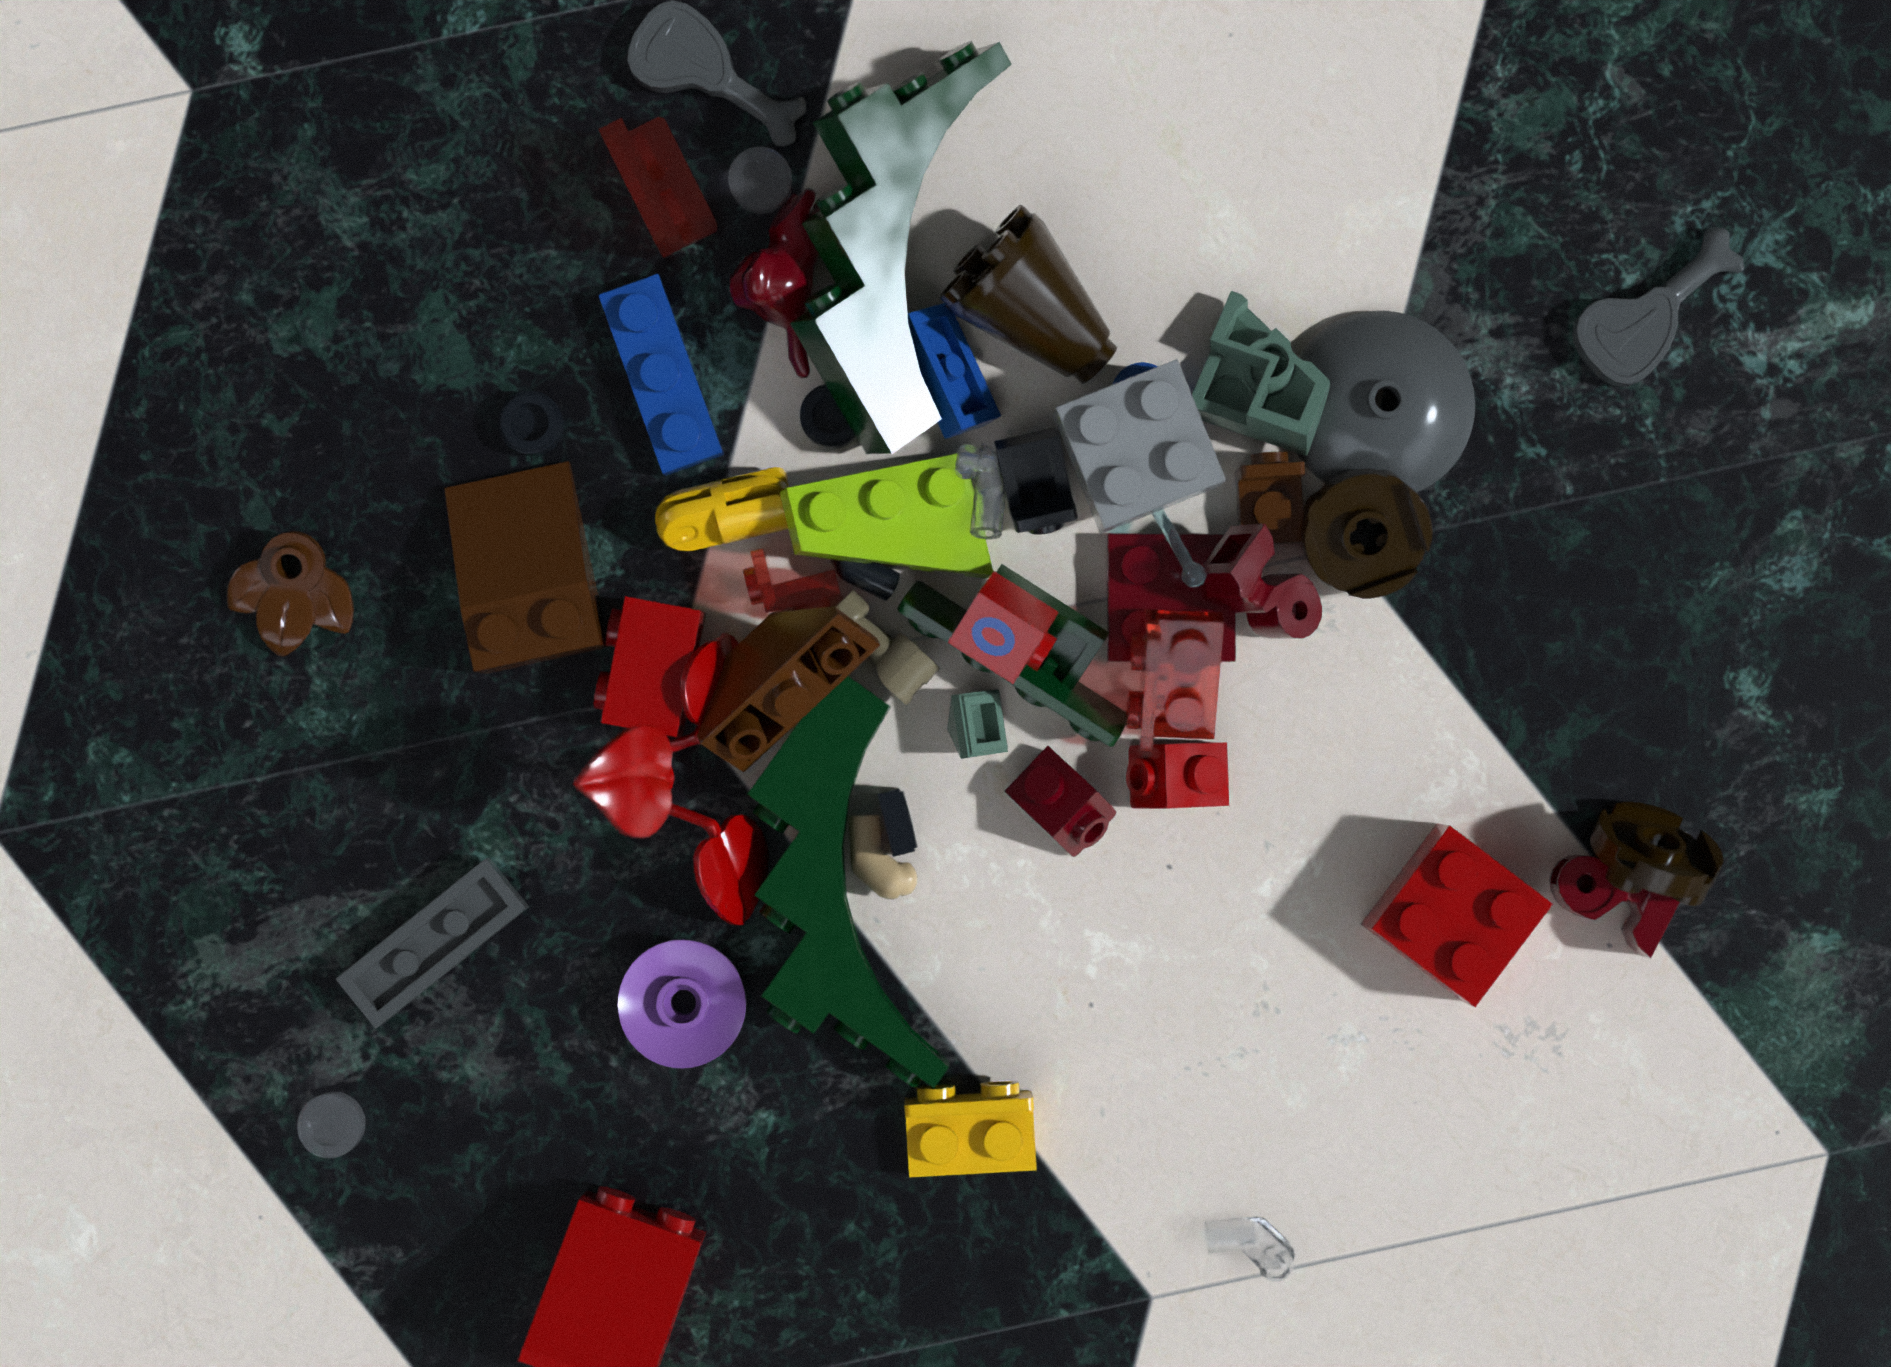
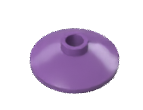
M694 940L666 941L642 953L625 973L618 994L619 1020L630 1043L649 1060L671 1068L697 1067L719 1057L731 1046L738 1036L746 1013L745 988L735 966L724 954L714 947ZM687 990L694 995L696 1006L692 1012L684 1014L674 1008L672 1000L677 991Z

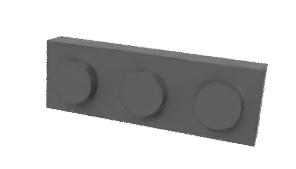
M485 858L338 976L336 980L372 1026L377 1029L529 908V906L491 858Z

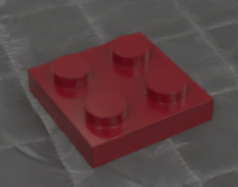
M1224 534L1107 535V631L1109 632L1107 636V662H1236V613L1231 612L1230 607L1223 602L1208 598L1206 586L1196 574Z

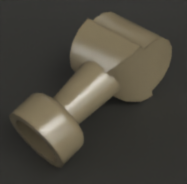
M854 590L836 606L837 609L877 637L880 646L868 658L876 666L878 678L884 686L907 706L913 700L912 697L924 684H927L941 668L900 631L892 638L865 618L870 611V605Z

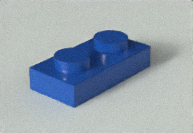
M945 303L908 313V325L920 373L941 417V420L937 423L944 438L948 439L986 426L1002 416L956 316L945 307Z

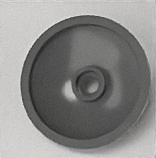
M1367 311L1353 314L1330 324L1320 331L1298 356L1304 361L1312 362L1330 380V388L1324 410L1308 455L1304 456L1297 453L1301 461L1305 462V466L1324 484L1347 471L1363 468L1384 469L1392 471L1416 492H1420L1442 478L1453 467L1464 451L1470 438L1475 416V396L1471 376L1463 358L1454 345L1441 332L1416 317L1393 311ZM1387 389L1394 393L1397 405L1393 411L1386 412L1377 406L1375 396L1378 390Z

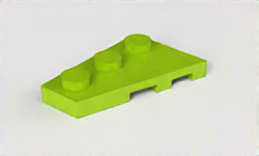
M965 452L788 487L780 491L794 555L865 564L872 562L906 566L912 570L928 572L938 570L961 573L967 577L983 579L989 578L993 573Z

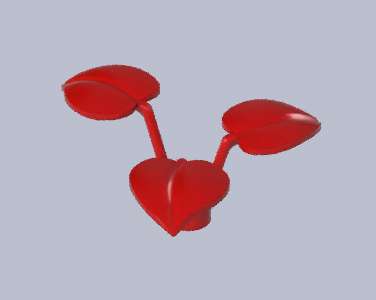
M722 633L718 638L702 644L695 650L686 663L681 676L680 695L682 707L687 718L693 724L698 725L696 729L688 735L669 741L668 737L653 725L632 726L608 742L587 764L573 784L599 807L614 827L627 836L643 838L654 834L665 822L668 815L702 827L709 837L700 842L693 856L694 874L698 888L707 904L722 920L731 925H744V922L750 918L759 898L755 896V893L765 881L768 873V846L761 829L755 821L745 815H730L720 827L713 818L673 804L671 794L674 783V772L671 766L672 753L700 743L697 734L719 681L726 655L739 644L734 636L729 633Z

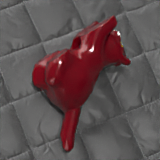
M809 187L800 196L793 193L779 210L769 228L770 241L768 248L760 249L758 252H752L749 256H746L730 277V294L733 302L738 307L753 310L766 322L785 329L788 359L796 375L800 378H808L810 374L808 355L790 323L807 311L804 302L811 296L813 275L819 256L818 251L802 225L803 221L820 211L815 203L816 192Z

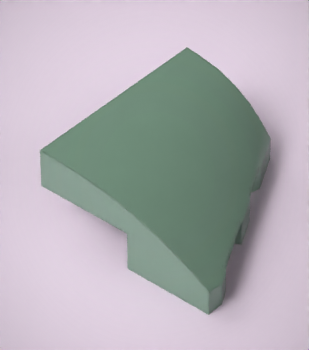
M1231 291L1210 338V353L1192 393L1201 419L1204 422L1307 456L1324 410L1330 388V380L1312 362L1300 359L1292 351L1291 342L1277 328L1271 331L1248 308V300L1242 294Z

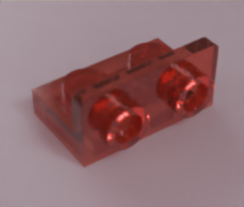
M657 117L629 132L622 118L598 129L663 258L717 231L718 225L663 117Z
M1145 609L1144 632H1132L1130 670L1141 671L1139 691L1128 690L1126 706V728L1137 729L1139 751H1153L1154 737L1214 739L1224 631L1222 612Z

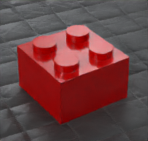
M1436 823L1361 925L1459 1000L1476 1007L1553 903L1453 827Z

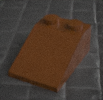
M569 461L444 488L460 610L474 672L488 674L609 647L606 646V629Z

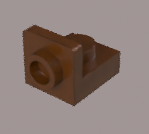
M1282 451L1251 454L1250 465H1242L1235 471L1238 525L1266 524L1273 537L1274 545L1302 543L1301 527L1304 520L1302 477L1305 476V462H1289L1288 452Z

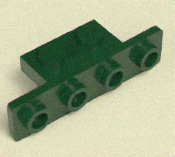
M1001 564L996 571L998 574L1059 612L1047 631L1056 637L1057 641L1037 671L1025 665L1012 685L1015 686L1017 693L1030 704L1038 707H1048L1067 719L1072 729L1080 736L1090 741H1101L1107 746L1113 747L1130 718L1129 714L1078 682L1106 640L1109 632ZM919 580L913 584L897 607V611L908 618V622L916 631L930 638H940L946 643L967 612L966 609ZM961 652L962 657L972 667L986 673L993 672Z

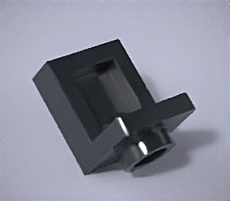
M1056 427L994 441L1007 506L1017 533L1028 531L1030 534L1035 535L1048 534L1061 529L1065 522L1078 519L1076 505L1070 491L1060 435Z

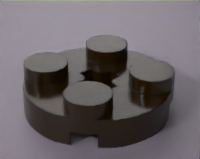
M1363 468L1337 475L1308 498L1304 507L1301 542L1306 559L1319 579L1337 590L1347 592L1349 596L1371 599L1396 592L1413 579L1418 572L1416 567L1423 560L1425 550L1429 552L1433 530L1428 509L1412 487L1402 481L1392 471ZM1365 518H1368L1372 524L1381 522L1383 525V531L1374 535L1375 545L1367 549L1363 547L1360 541L1350 542V533L1357 529L1356 523Z
M1625 801L1616 803L1612 814H1607L1606 809H1604L1600 813L1590 836V843L1594 853L1608 866L1605 877L1614 887L1628 893H1639L1642 889H1646L1657 894L1670 896L1678 902L1689 906L1701 905L1707 892L1714 885L1723 866L1724 858L1717 843L1702 829L1697 839H1695L1689 833L1679 829L1684 819L1683 817L1669 810L1640 802Z

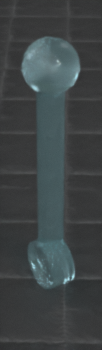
M1162 509L1152 513L1183 568L1181 572L1182 581L1188 587H1199L1205 582L1206 569L1200 563L1192 560L1165 510Z

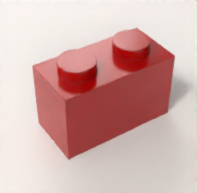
M625 596L622 610L612 609L606 633V646L615 647L611 671H601L599 674L593 705L595 709L603 710L601 723L625 728L636 725H653L667 736L683 737L686 714L681 703V676L689 658L700 647L706 613L701 610Z

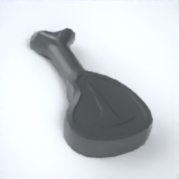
M674 0L660 3L647 14L634 32L628 50V65L632 76L643 87L658 93H671L694 88L712 97L725 98L762 121L767 127L775 146L785 147L794 143L796 139L794 124L806 113L805 99L797 97L789 101L774 100L741 79L733 68L730 52L725 41L709 20L686 3Z
M1721 227L1708 228L1703 234L1702 246L1697 256L1664 284L1649 289L1642 296L1636 299L1606 298L1592 302L1581 311L1573 324L1572 338L1574 346L1582 361L1600 379L1609 385L1629 387L1641 382L1661 362L1673 342L1678 325L1680 303L1713 274L1720 272L1738 274L1744 270L1743 257L1732 251L1729 247L1730 234L1728 231Z

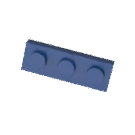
M659 274L600 294L599 298L662 474L667 476L724 455Z

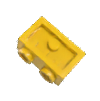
M1018 1081L986 1082L981 1084L980 1094L956 1095L955 1085L940 1084L936 1085L935 1088L926 1085L917 1087V1097L905 1098L909 1178L1037 1170L1032 1091H1020Z

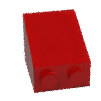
M604 1186L598 1188L597 1194L586 1190L578 1200L518 1361L534 1367H660L706 1231L694 1228L696 1219L683 1212L660 1207L658 1214H654L634 1207L635 1198L620 1190Z

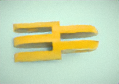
M772 467L677 490L665 496L656 508L655 523L657 525V534L668 547L678 551H694L787 530V521L780 496V491L789 487L787 474L783 468Z

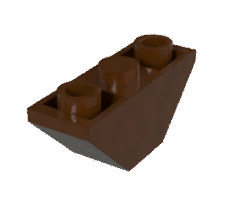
M835 606L770 613L726 655L719 681L697 734L700 744L744 773L880 646L877 637Z

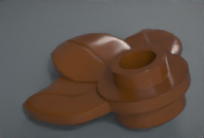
M285 531L277 534L265 545L260 558L242 564L229 581L227 590L228 608L241 613L256 612V624L261 639L278 656H286L298 648L311 632L313 624L344 634L348 633L351 629L354 619V605L349 585L343 577L326 567V559L321 546L314 538L303 532ZM285 554L296 556L302 564L301 573L290 574L285 571L281 563L282 556Z

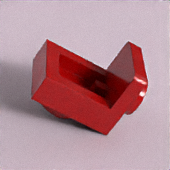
M1227 742L1131 745L1129 747L1126 783L1130 791V805L1133 809L1229 806Z

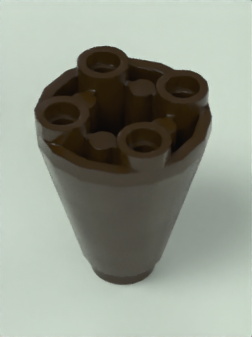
M1019 205L997 227L995 233L999 237L987 250L980 244H977L960 260L953 270L957 276L947 285L939 298L946 304L945 307L960 319L1065 377L1073 375L1084 384L1092 379L1109 362L1116 352L1117 346L1108 338L1110 335L1109 328L1045 223L1035 213H1030L1023 205Z

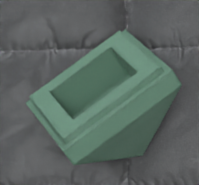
M999 689L951 695L947 730L961 759L1008 752Z

